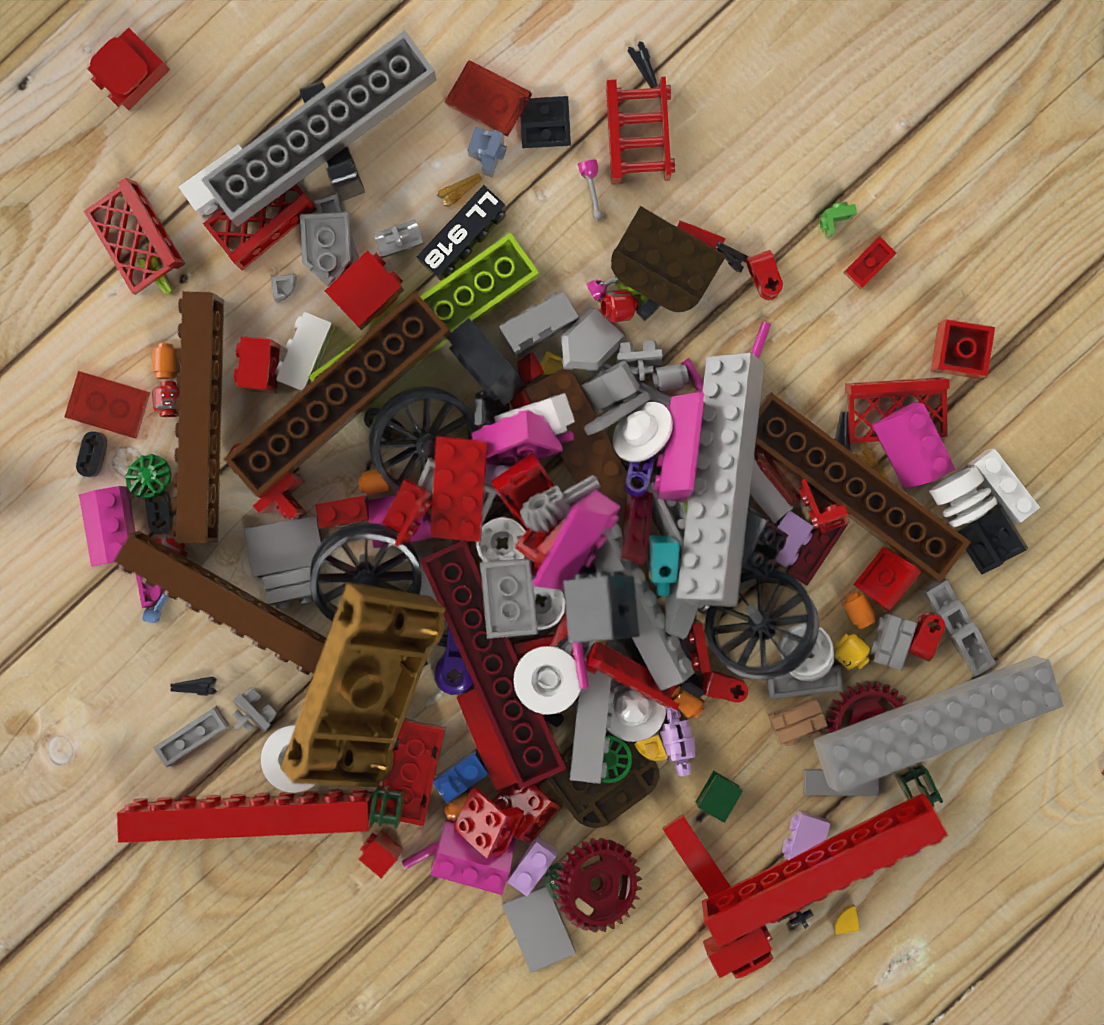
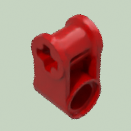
M771 250L746 258L748 271L754 280L760 297L764 300L775 299L783 288V280ZM768 283L770 286H775L773 292L770 288H765Z
M924 612L917 619V626L908 653L929 662L934 657L938 643L945 630V621L934 613ZM928 622L935 623L934 627L927 626Z
M712 670L703 675L704 696L736 703L744 701L748 696V687L739 678ZM739 684L743 692L737 693V696H734L730 689L735 688Z

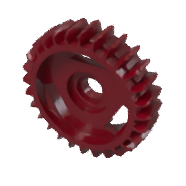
M865 681V687L863 688L859 682H856V690L847 686V695L840 691L839 695L842 699L840 701L832 699L837 706L836 708L828 707V710L833 715L832 717H825L827 721L831 722V725H828L825 730L829 732L840 730L843 715L847 708L852 709L848 726L887 712L878 704L882 697L887 699L895 708L909 703L903 704L907 698L904 695L897 697L899 690L893 688L890 691L891 686L888 684H884L881 689L880 682L875 681L872 687L870 681Z
M590 838L589 843L586 841L581 842L582 848L574 845V854L566 852L569 858L567 862L560 860L564 867L562 870H556L560 874V879H554L553 881L559 885V888L553 891L560 895L555 899L556 903L561 905L559 907L560 912L564 913V917L573 925L580 927L584 931L590 930L597 933L599 929L602 932H606L607 926L615 929V921L623 924L622 916L630 917L627 912L629 908L636 909L632 903L634 900H640L636 895V891L642 890L641 887L637 886V882L641 881L642 877L636 874L641 869L635 866L637 860L631 857L632 853L626 850L623 845L609 839L599 838L597 840ZM599 855L600 859L580 869L586 861ZM622 874V887L618 896L620 875ZM599 877L601 881L599 888L592 890L590 887L592 879ZM578 898L593 909L591 915H586L577 907L575 902Z

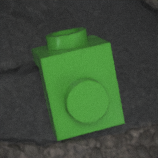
M847 202L834 204L833 208L826 209L823 212L822 217L819 219L821 232H825L826 238H830L835 234L834 222L852 219L857 214L856 205H848Z

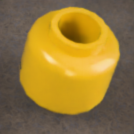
M845 633L833 645L835 649L834 658L847 670H852L855 667L860 670L870 660L867 657L870 647L856 634L848 635Z

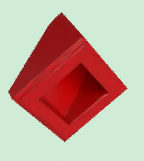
M533 351L517 362L518 374L526 385L544 374Z
M524 389L510 401L513 409L532 404Z

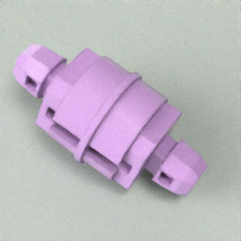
M666 708L665 720H668L669 724L661 726L662 732L660 734L668 757L667 760L668 762L676 761L675 769L679 777L690 775L691 762L688 763V758L696 757L694 752L696 751L695 737H693L692 728L689 726L688 720H679L681 717L679 709L676 711Z

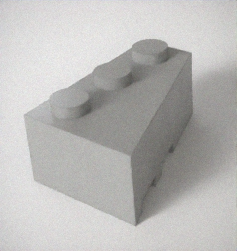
M557 292L552 293L544 299L545 302L538 306L536 304L532 305L523 314L513 317L499 326L504 339L516 358L579 319L564 292L560 294Z

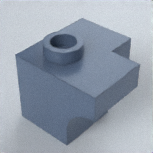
M475 127L467 151L470 157L482 163L483 174L492 177L498 160H503L507 146L504 145L503 133Z

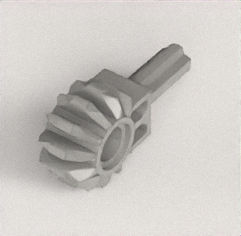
M591 476L564 492H561L556 485L542 494L538 492L536 496L529 497L530 500L523 504L524 508L520 511L524 523L531 531L540 533L546 530L548 532L551 527H556L557 522L569 516L571 512L569 505L600 488L597 478Z

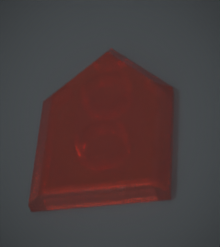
M755 445L754 457L757 465L789 506L793 507L800 501L801 495L774 461L758 445Z

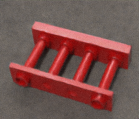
M666 76L661 77L659 88L622 90L621 87L617 88V79L607 80L606 99L611 184H621L622 176H626V173L664 171L665 181H670L671 173H675V158H670L667 100H671V85H666ZM660 98L661 112L638 114L618 112V103H622V100ZM661 122L662 137L624 139V136L620 137L619 127H623L624 124ZM663 147V161L640 163L621 161V152H625V149Z

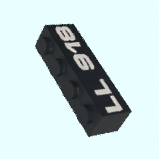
M483 185L417 255L418 261L438 280L441 281L443 277L447 278L456 270V267H454L460 259L464 261L472 253L471 247L477 241L481 243L488 236V229L493 224L498 225L505 218L506 205Z

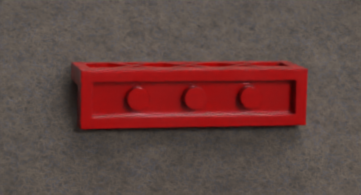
M595 641L585 662L586 665L650 700L677 711L680 704L671 699L677 685L660 691L649 669L601 642Z

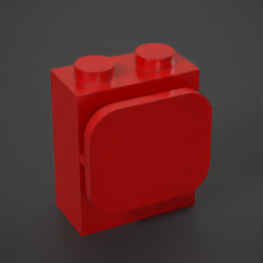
M129 27L119 37L110 39L91 58L90 66L87 68L93 75L91 78L93 83L101 90L106 88L110 92L108 98L117 107L123 105L128 110L170 70Z
M368 250L325 290L328 296L361 330L374 318L384 313L404 291L400 285L403 280L394 271L389 273L383 267L386 262L377 253L372 255Z
M766 925L760 927L753 934H745L739 937L730 945L724 944L718 947L712 936L703 941L707 956L719 978L731 972L736 979L743 978L767 965L773 959L771 953L773 949L769 943L773 938Z

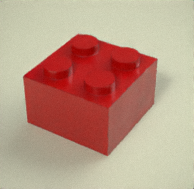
M948 319L938 323L930 371L974 379L987 377L995 327Z
M241 337L240 343L236 345V357L239 358L238 368L234 369L236 387L246 391L277 393L278 381L276 380L277 375L275 373L279 364L281 345L271 339Z

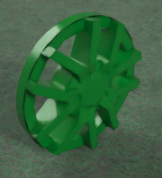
M154 454L141 455L131 466L128 465V471L125 475L126 484L130 492L136 497L151 499L159 496L167 489L172 473L169 464L163 458ZM146 460H149V466H146ZM163 467H165V469H166V470L157 472V471H159L160 469H162ZM133 471L138 472V475H132ZM166 476L165 482L163 484L159 480V478ZM156 483L161 486L157 491L153 487ZM148 488H150L153 492L151 494H145Z
M605 736V738H609L610 742L608 753H603V763H607L606 778H601V782L613 783L623 779L628 774L632 765V754L628 745L623 740L614 736ZM614 741L620 743L616 751L611 750ZM622 746L625 748L627 755L618 754ZM619 758H628V764H620ZM617 766L626 768L620 776ZM609 769H614L616 778H609Z

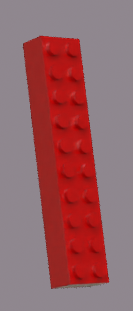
M367 788L353 789V793H343L342 789L329 790L328 794H319V791L311 790L305 791L304 795H294L292 792H281L279 796H270V793H257L255 797H245V794L230 795V798H221V795L206 796V799L197 800L196 796H186L177 801H172V797L158 798L155 802H148L147 798H138L132 800L133 803L126 804L125 808L117 812L118 843L369 832L372 827L369 821L374 792H368Z
M923 792L815 845L790 860L786 859L702 900L704 922L718 947L724 944L730 945L745 934H753L760 927L768 923L778 922L784 915L790 912H799L805 905L813 901H821L828 894L836 890L848 888L854 881L867 879L881 868L892 867L898 860L906 856L912 857L929 845L934 846L941 843L948 834L935 809Z

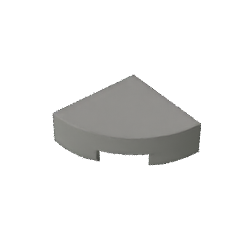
M296 274L271 277L273 296L276 303L285 300L292 294L297 282Z

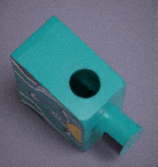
M649 536L647 575L650 581L654 582V594L658 596L669 595L670 583L677 582L679 543L673 536ZM662 566H666L663 571H659Z

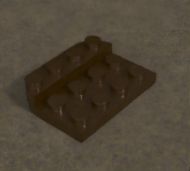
M640 206L612 253L611 269L620 282L660 306L673 312H685L699 303L726 256Z
M609 731L605 734V736H614ZM614 741L611 750L616 751L620 743ZM624 741L631 751L632 765L628 774L617 782L593 783L570 780L571 759L565 762L566 770L547 778L573 817L580 824L590 828L604 827L656 788L660 779L659 766L656 761L647 759L637 750L636 742ZM623 746L618 753L619 755H627ZM619 758V763L627 765L628 758ZM617 766L619 776L626 768ZM609 769L610 779L616 778L614 769Z

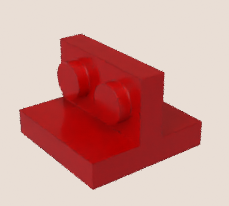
M289 473L252 506L258 513H270L276 508L284 518L299 519L307 512L291 494L306 481L300 474Z
M568 517L557 522L556 527H551L548 532L543 530L537 533L528 529L515 544L516 550L535 562L534 573L537 574Z
M883 547L853 585L889 613L921 571L913 564Z

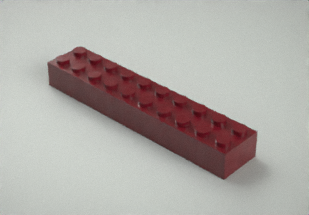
M465 540L420 559L419 561L437 602L446 608L443 614L520 790L566 770L565 761L544 714L537 713L526 707L515 691L514 673L520 660L510 637L487 638L482 575L468 542Z

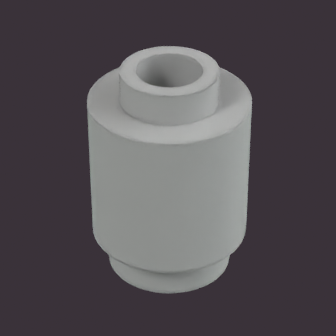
M673 364L655 368V373L651 374L653 386L658 388L660 392L683 388V385L689 384L685 365Z

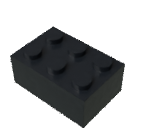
M469 318L446 337L451 343L449 350L464 368L470 372L479 385L485 389L494 402L499 399L505 406L527 387L513 366Z

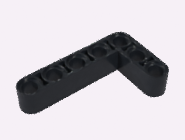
M322 80L299 89L304 104L326 88ZM347 146L327 161L328 168H326L332 186L342 201L365 193L351 152Z

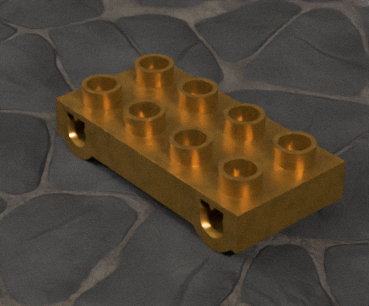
M347 583L280 767L293 784L378 787L380 781L388 777L393 765L392 749L429 651L440 641L443 635L445 607L431 596Z

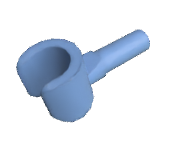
M163 593L154 610L146 608L142 620L157 623L160 619L162 606L168 596Z

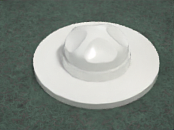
M646 402L623 416L616 426L613 435V446L616 453L622 459L630 462L642 461L655 455L665 445L672 431L673 420L669 410L660 403Z
M551 646L539 647L524 655L514 673V687L521 702L529 709L541 714H555L567 709L576 700L580 692L574 658L566 651Z
M625 687L615 693L613 703L608 704V713H612L611 728L607 729L615 737L628 742H637L650 738L661 728L666 716V707Z
M296 725L286 726L274 732L264 744L261 753V766L267 780L276 788L292 793L305 791L315 785L293 784L280 769Z

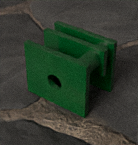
M920 763L916 764L917 768L915 769L912 767L908 768L909 772L903 775L895 774L906 800L913 798L907 783L914 780L920 794L924 792L933 807L935 802H943L928 769ZM920 776L923 777V779H924V781H925V783H926V785H927V787H928V789H929V791H930V793H931L930 795H929V793H928L926 787L921 784V782H920V780H919L918 777H920Z
M713 770L695 802L698 808L725 823L743 790L740 788V785Z
M378 786L373 795L369 824L372 825L374 822H378L379 826H382L384 823L395 825L394 828H398L402 821L406 790L403 789L402 792L391 790V787L382 789V786ZM380 798H383L381 812L378 813ZM389 800L398 801L396 816L386 814Z

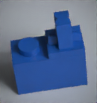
M475 749L437 774L433 784L445 802L448 803L486 777L488 772L480 754Z

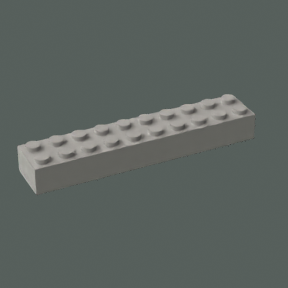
M403 31L201 180L231 221L238 227L437 81L435 71L408 34Z
M752 353L710 356L706 358L702 393H705L695 479L688 503L677 599L691 605L737 606L764 372V362Z
M1033 656L814 739V744L828 787L841 793L1064 706L1050 660Z

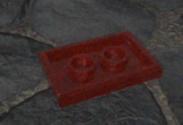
M468 60L444 102L447 106L508 137L531 98L532 93Z
M78 371L64 417L137 439L151 392Z

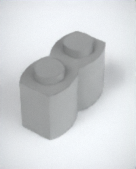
M625 360L586 379L580 387L594 412L600 409L602 412H605L615 406L614 402L621 399L623 402H626L635 397V392L640 385Z

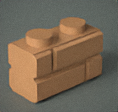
M814 697L768 714L776 738L781 745H795L800 742L799 738L806 735L809 738L816 737L823 733L822 729L827 728L820 705Z

